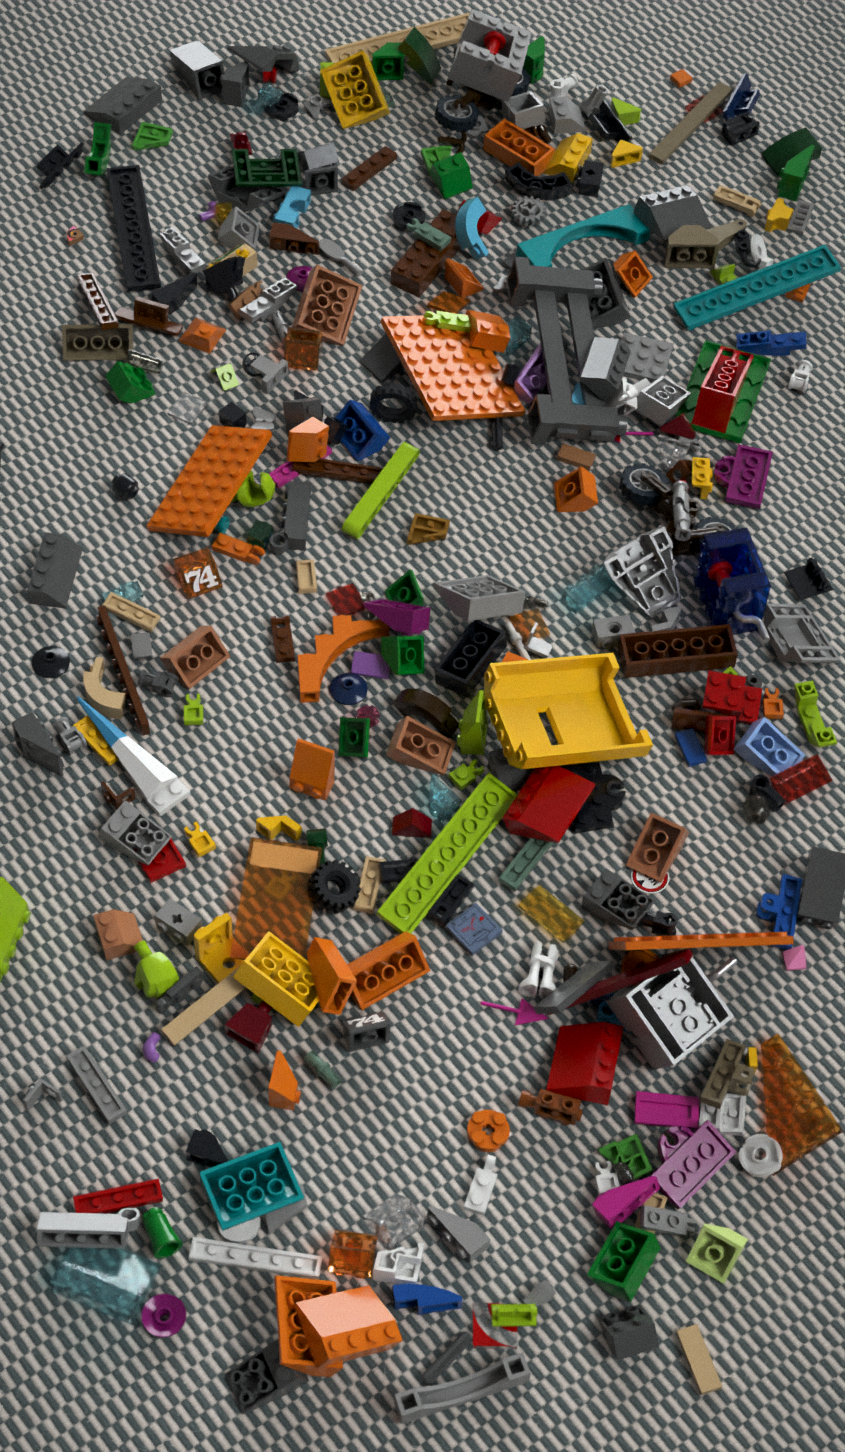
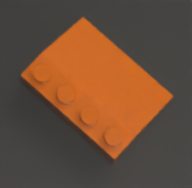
M274 1276L280 1365L310 1376L332 1377L343 1369V1363L316 1369L294 1303L337 1293L336 1281Z
M369 1285L294 1303L316 1369L387 1351L403 1341L395 1318Z

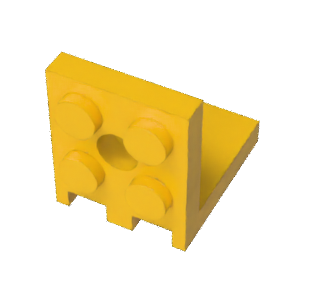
M227 912L222 916L215 917L210 924L199 928L193 935L195 958L217 984L241 966L248 957V954L233 938L232 918ZM228 961L235 964L232 968H225L223 966Z

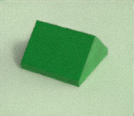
M411 569L385 590L387 599L390 601L423 606L424 598Z
M340 717L338 756L368 757L370 718Z

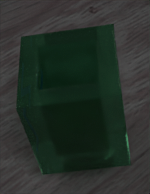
M256 520L247 534V543L257 545L266 550L270 543V537L273 535V525Z

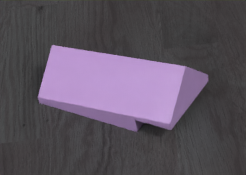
M541 342L514 383V392L520 400L528 404L535 399V394L547 382Z

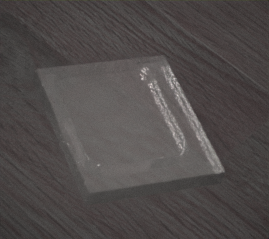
M183 392L168 411V415L172 416L173 420L182 424L193 425L207 407L208 402Z

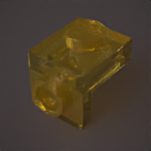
M231 202L215 204V220L219 226L223 224L232 211Z

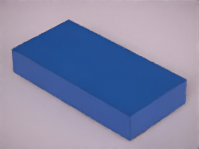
M693 728L675 733L674 737L688 767L707 762V757Z

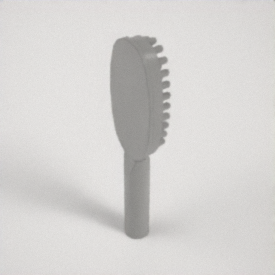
M326 238L319 241V248L324 255L331 260L333 259V261L335 260V262H342L358 276L362 275L363 271L345 257L343 249L338 244Z

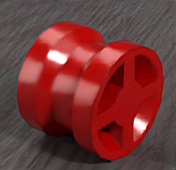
M273 67L272 71H263V83L272 82L276 84L277 68Z

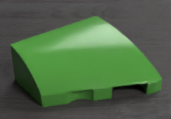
M637 1134L619 1142L614 1141L598 1149L603 1156L633 1180L648 1177L654 1172Z

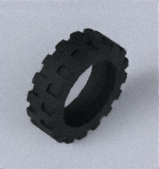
M384 383L382 386H377L376 389L372 390L369 408L372 410L371 413L376 415V418L379 420L403 423L405 420L409 421L411 417H414L417 407V396H415L413 391H410L409 387L405 388L402 384ZM394 398L403 401L406 406L390 408L383 405L380 401Z

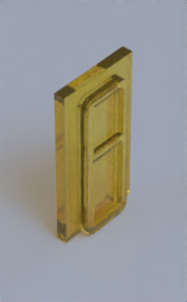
M538 885L518 904L520 909L563 943L570 939L585 922L541 885Z

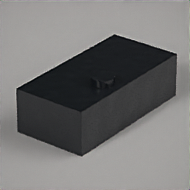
M480 620L470 622L435 667L436 684L468 698L484 677L489 664L495 663L507 647L506 632Z

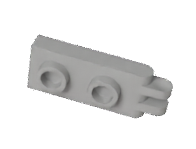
M645 1205L641 1207L640 1229L682 1237L687 1236V1233H695V1228L687 1226L695 1225V1219L688 1218L687 1213Z

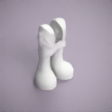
M535 942L529 961L530 971L528 977L519 985V993L521 995L532 997L537 993L540 968L544 969L539 988L540 998H546L557 989L553 984V971L559 952L555 944H550L548 956L540 955L542 943Z

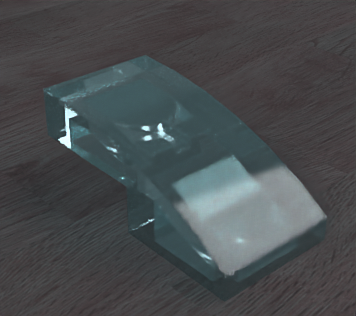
M138 581L120 584L118 590L102 593L101 596L103 603L110 592L135 602L144 597Z

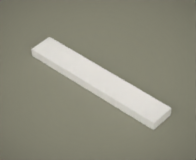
M197 1237L192 1238L189 1253L190 1261L319 1280L322 1256Z

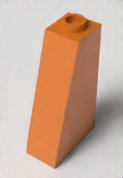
M314 937L306 954L321 1010L325 1013L341 1015L357 980L333 941Z

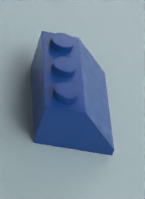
M349 400L336 416L337 419L348 425L341 442L357 461L379 452L390 439L385 430L360 402Z

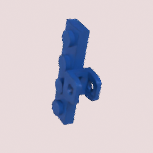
M783 874L780 880L778 895L763 894L762 901H759L757 905L756 916L765 921H774L773 932H787V936H793L794 939L802 879ZM793 944L771 946L789 950L792 949Z

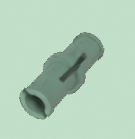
M314 1050L306 1054L304 1060L316 1071L315 1074L327 1082L331 1089L340 1084L342 1079L333 1072L328 1062H324Z

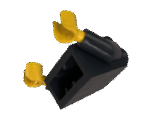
M243 248V251L240 249L236 250L237 258L236 256L215 265L209 263V268L206 267L207 269L203 270L206 286L216 294L226 292L229 300L235 299L238 296L235 287L243 284L244 262L249 256V251Z

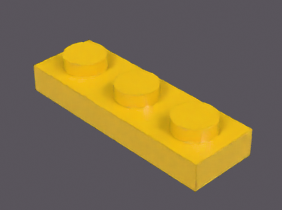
M88 715L73 725L82 733L87 744L108 766L119 760Z

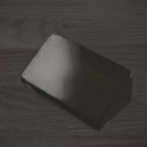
M129 349L128 364L160 375L163 369L162 359Z

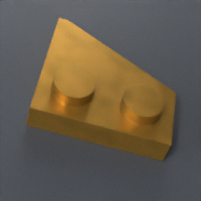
M415 513L407 544L411 545L445 539L450 526V520Z

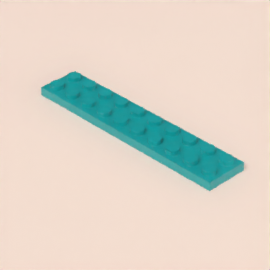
M824 244L673 303V308L689 331L840 272L841 266Z

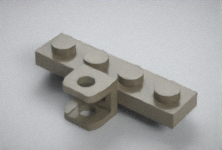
M726 1039L701 1095V1103L720 1109L728 1090L738 1095H748L755 1071L748 1066L740 1064L746 1045ZM741 1073L748 1074V1077H743ZM743 1084L746 1087L740 1088L738 1085Z

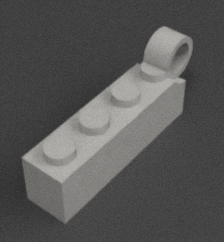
M133 1207L123 1208L118 1214L40 1212L37 1225L38 1247L126 1249L128 1232L135 1231L140 1227V1212Z

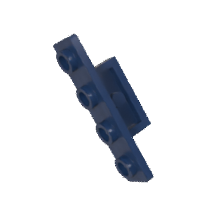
M747 73L743 74L723 110V118L726 121L734 118L735 115L748 111L750 114L760 96L759 89L750 90L751 83Z

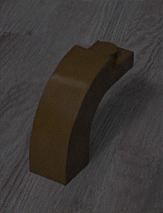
M414 688L402 690L392 703L404 717L409 715L421 716L433 724L447 738H451L459 727L457 720L450 714L452 709L438 697L426 691Z

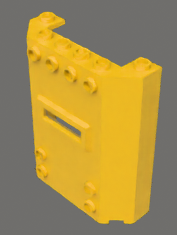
M614 653L489 664L484 673V704L489 712L491 724L495 727L497 739L502 745L503 754L507 758L509 765L519 769H531L647 756L653 743L647 729L639 730L638 734L635 731L613 680L620 668ZM539 713H546L558 745H551Z

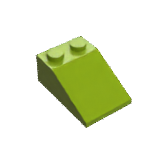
M479 690L464 710L463 719L459 720L461 735L457 736V746H460L461 754L484 755L488 719L484 704V690Z

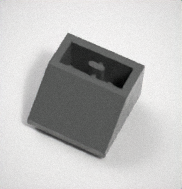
M640 1305L629 1306L626 1310L617 1313L611 1312L599 1318V1323L609 1349L617 1360L659 1348L655 1323Z

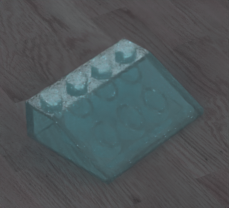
M71 1247L58 1265L50 1285L52 1292L133 1325L161 1268V1264L124 1249Z

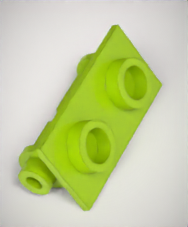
M491 1304L492 1327L537 1326L536 1304Z

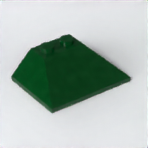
M231 149L236 187L302 186L296 149H280L279 159H249L248 149Z

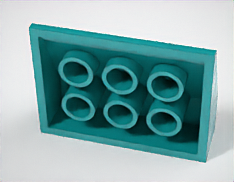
M281 1142L199 1172L201 1186L222 1231L304 1200L303 1193Z

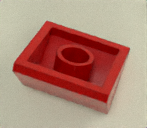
M706 715L705 754L734 755L736 716Z

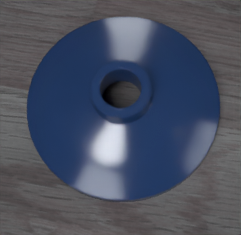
M354 673L340 674L330 684L332 698L343 705L360 703L366 697L368 691L366 681Z

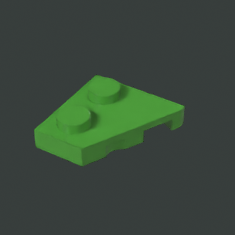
M142 122L132 149L136 151L167 146L172 137L173 129Z

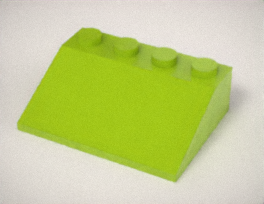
M0 877V982L3 975L8 973L9 960L15 956L16 943L22 939L24 924L29 922L31 915L27 902L3 877Z

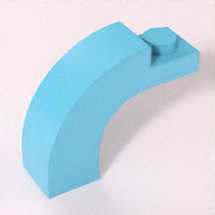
M478 197L466 201L461 206L455 222L459 245L462 250L467 248L474 260L485 257L489 253L477 231L478 219L487 211Z

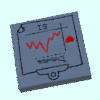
M477 903L446 925V930L471 956L503 932Z

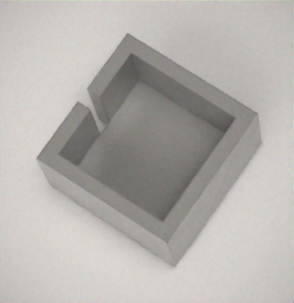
M532 91L512 96L509 102L502 100L503 117L524 130L525 128L538 126L546 122L544 104Z

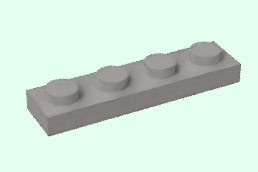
M85 1045L66 1055L71 1067L108 1124L127 1114V1109Z

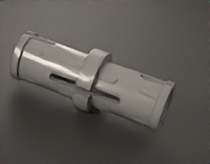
M277 311L278 317L274 312L271 318L275 324V331L279 333L282 343L286 344L285 338L288 343L291 342L292 337L288 331V324L284 322L281 312Z

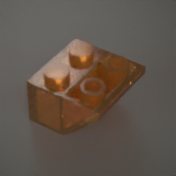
M288 327L284 349V360L288 361V367L317 371L322 349V331Z

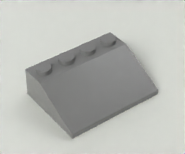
M489 575L433 583V587L452 612L465 622H474V620L478 619L487 620V618L491 617L501 618L504 615L514 616V614L523 612L525 591Z

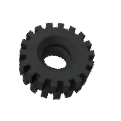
M338 860L326 861L308 879L310 884L307 886V891L311 890L308 896L309 898H314L312 902L314 905L317 903L320 905L319 910L326 909V913L329 914L332 911L334 914H338L340 911L342 913L358 899V893L361 892V887H357L361 884L360 879L356 880L357 872L352 873L351 870L353 868L351 866L345 867V862L342 861L338 864ZM328 881L337 884L339 894H334L328 889Z

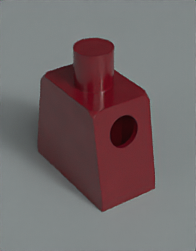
M262 1001L258 1007L250 1003L245 1004L225 1024V1034L259 1053L272 1028V1017L268 1014L272 1007L265 1001Z

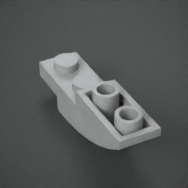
M174 227L159 233L168 252L185 273H198L207 269L206 263L190 248L189 242Z
M284 277L264 289L261 297L241 308L239 315L251 323L256 320L264 321L290 298L297 289V285Z

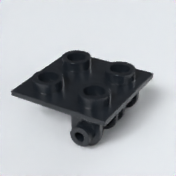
M812 557L807 559L806 565L784 572L800 600L833 590L817 560Z

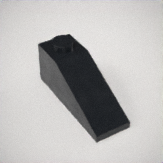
M193 272L152 292V301L168 305V315L174 313L197 287V274Z

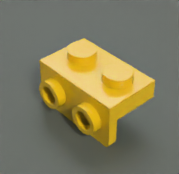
M693 457L692 487H699L700 499L707 500L708 493H712L713 482H710L713 474V468H710V458Z

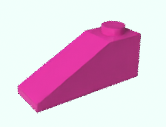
M651 1176L607 1190L595 1199L592 1206L596 1215L612 1230L617 1221L622 1223L661 1188L657 1178Z

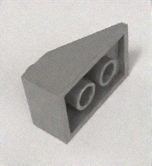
M662 375L640 392L637 398L636 411L640 415L651 419L656 425L663 426L689 398L691 392Z

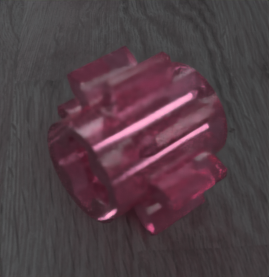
M366 704L357 710L359 715L356 718H370V728L379 723L380 713L375 706L371 705L369 707Z

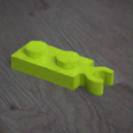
M426 311L424 314V318H427L425 321L427 325L436 324L437 328L469 332L471 329L468 315L436 311L435 314L431 311Z

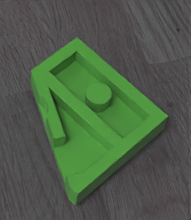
M451 145L421 149V156L428 173L434 162L450 157Z

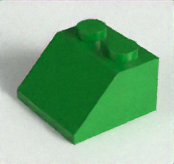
M543 36L528 45L523 70L525 69L527 74L530 75L531 84L543 77L545 62Z
M402 42L386 43L372 54V67L378 81L404 80V54L398 49Z
M461 152L432 164L429 174L444 200L473 189L469 165Z
M424 636L381 637L382 657L395 675L425 673Z

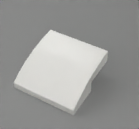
M727 1093L720 1109L701 1103L699 1127L706 1120H709L720 1134L743 1136L746 1096Z

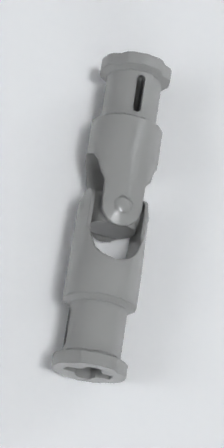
M677 481L672 487L674 492L675 538L679 541H686L691 536L689 529L691 523L689 495L687 493L688 484L685 481Z

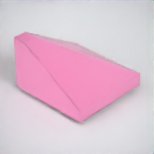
M804 945L782 952L786 971L807 968Z

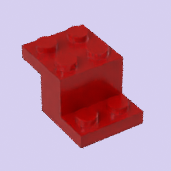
M708 670L702 708L736 716V723L751 725L754 721L758 720L762 688L745 686V676Z

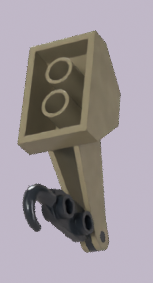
M738 219L707 230L701 225H683L668 237L664 265L665 268L714 269L717 253L733 240L736 253L740 256L745 266L757 267L761 263V258H758L757 262H750L748 260L751 250L749 234L745 231L747 223L743 219Z

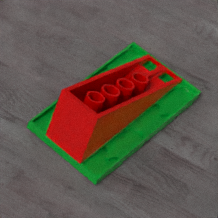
M705 340L686 389L691 392V395L679 408L676 416L684 412L695 431L741 444L771 359Z

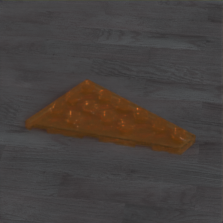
M779 1033L761 1044L767 1117L766 1132L769 1137L778 1142L783 1153L781 1168L779 1171L774 1172L773 1176L843 1132Z

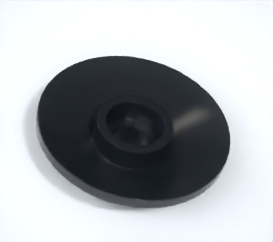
M56 646L41 648L32 658L33 670L44 678L59 677L68 670L70 665L68 653Z

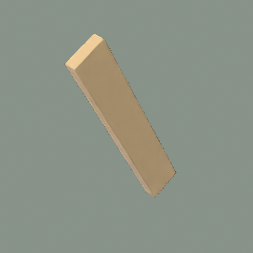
M239 967L161 1029L173 1046L177 1045L246 989L244 985L233 978Z

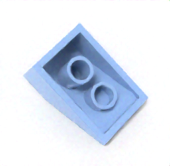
M765 717L754 721L734 748L745 761L783 783L787 782L805 756L800 749Z

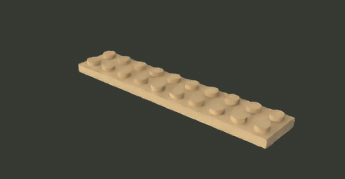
M470 13L415 26V28L421 32L433 49L458 43ZM414 27L325 49V55L330 63H337L364 50L372 65V54L386 43L402 42Z

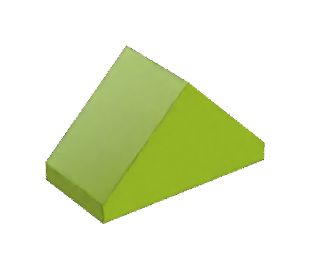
M612 98L611 109L623 125L634 124L640 121L641 108L617 98Z

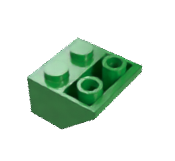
M117 361L105 375L117 398L121 401L132 404L156 394L152 383L145 376V371L140 367L136 368L128 363Z

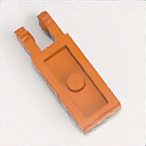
M219 533L212 545L213 551L258 565L260 562L258 556L261 557L265 554V550L257 545L249 544Z

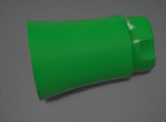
M151 1208L142 1215L144 1227L149 1236L155 1258L163 1259L169 1257L181 1249L183 1243L173 1230L161 1208Z

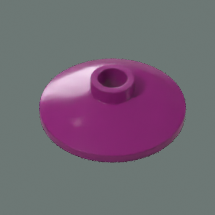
M309 266L294 267L287 273L286 279L297 285L296 291L303 292L309 272L313 268Z
M171 1294L153 1296L143 1307L141 1315L143 1326L151 1335L166 1338L175 1335L182 1329L186 1321V1309L183 1302ZM164 1315L168 1316L167 1321H161L160 1318Z

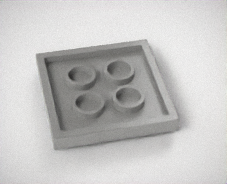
M624 332L621 342L625 343L631 352L623 376L637 380L646 378L650 383H653L662 375L665 377L674 343Z

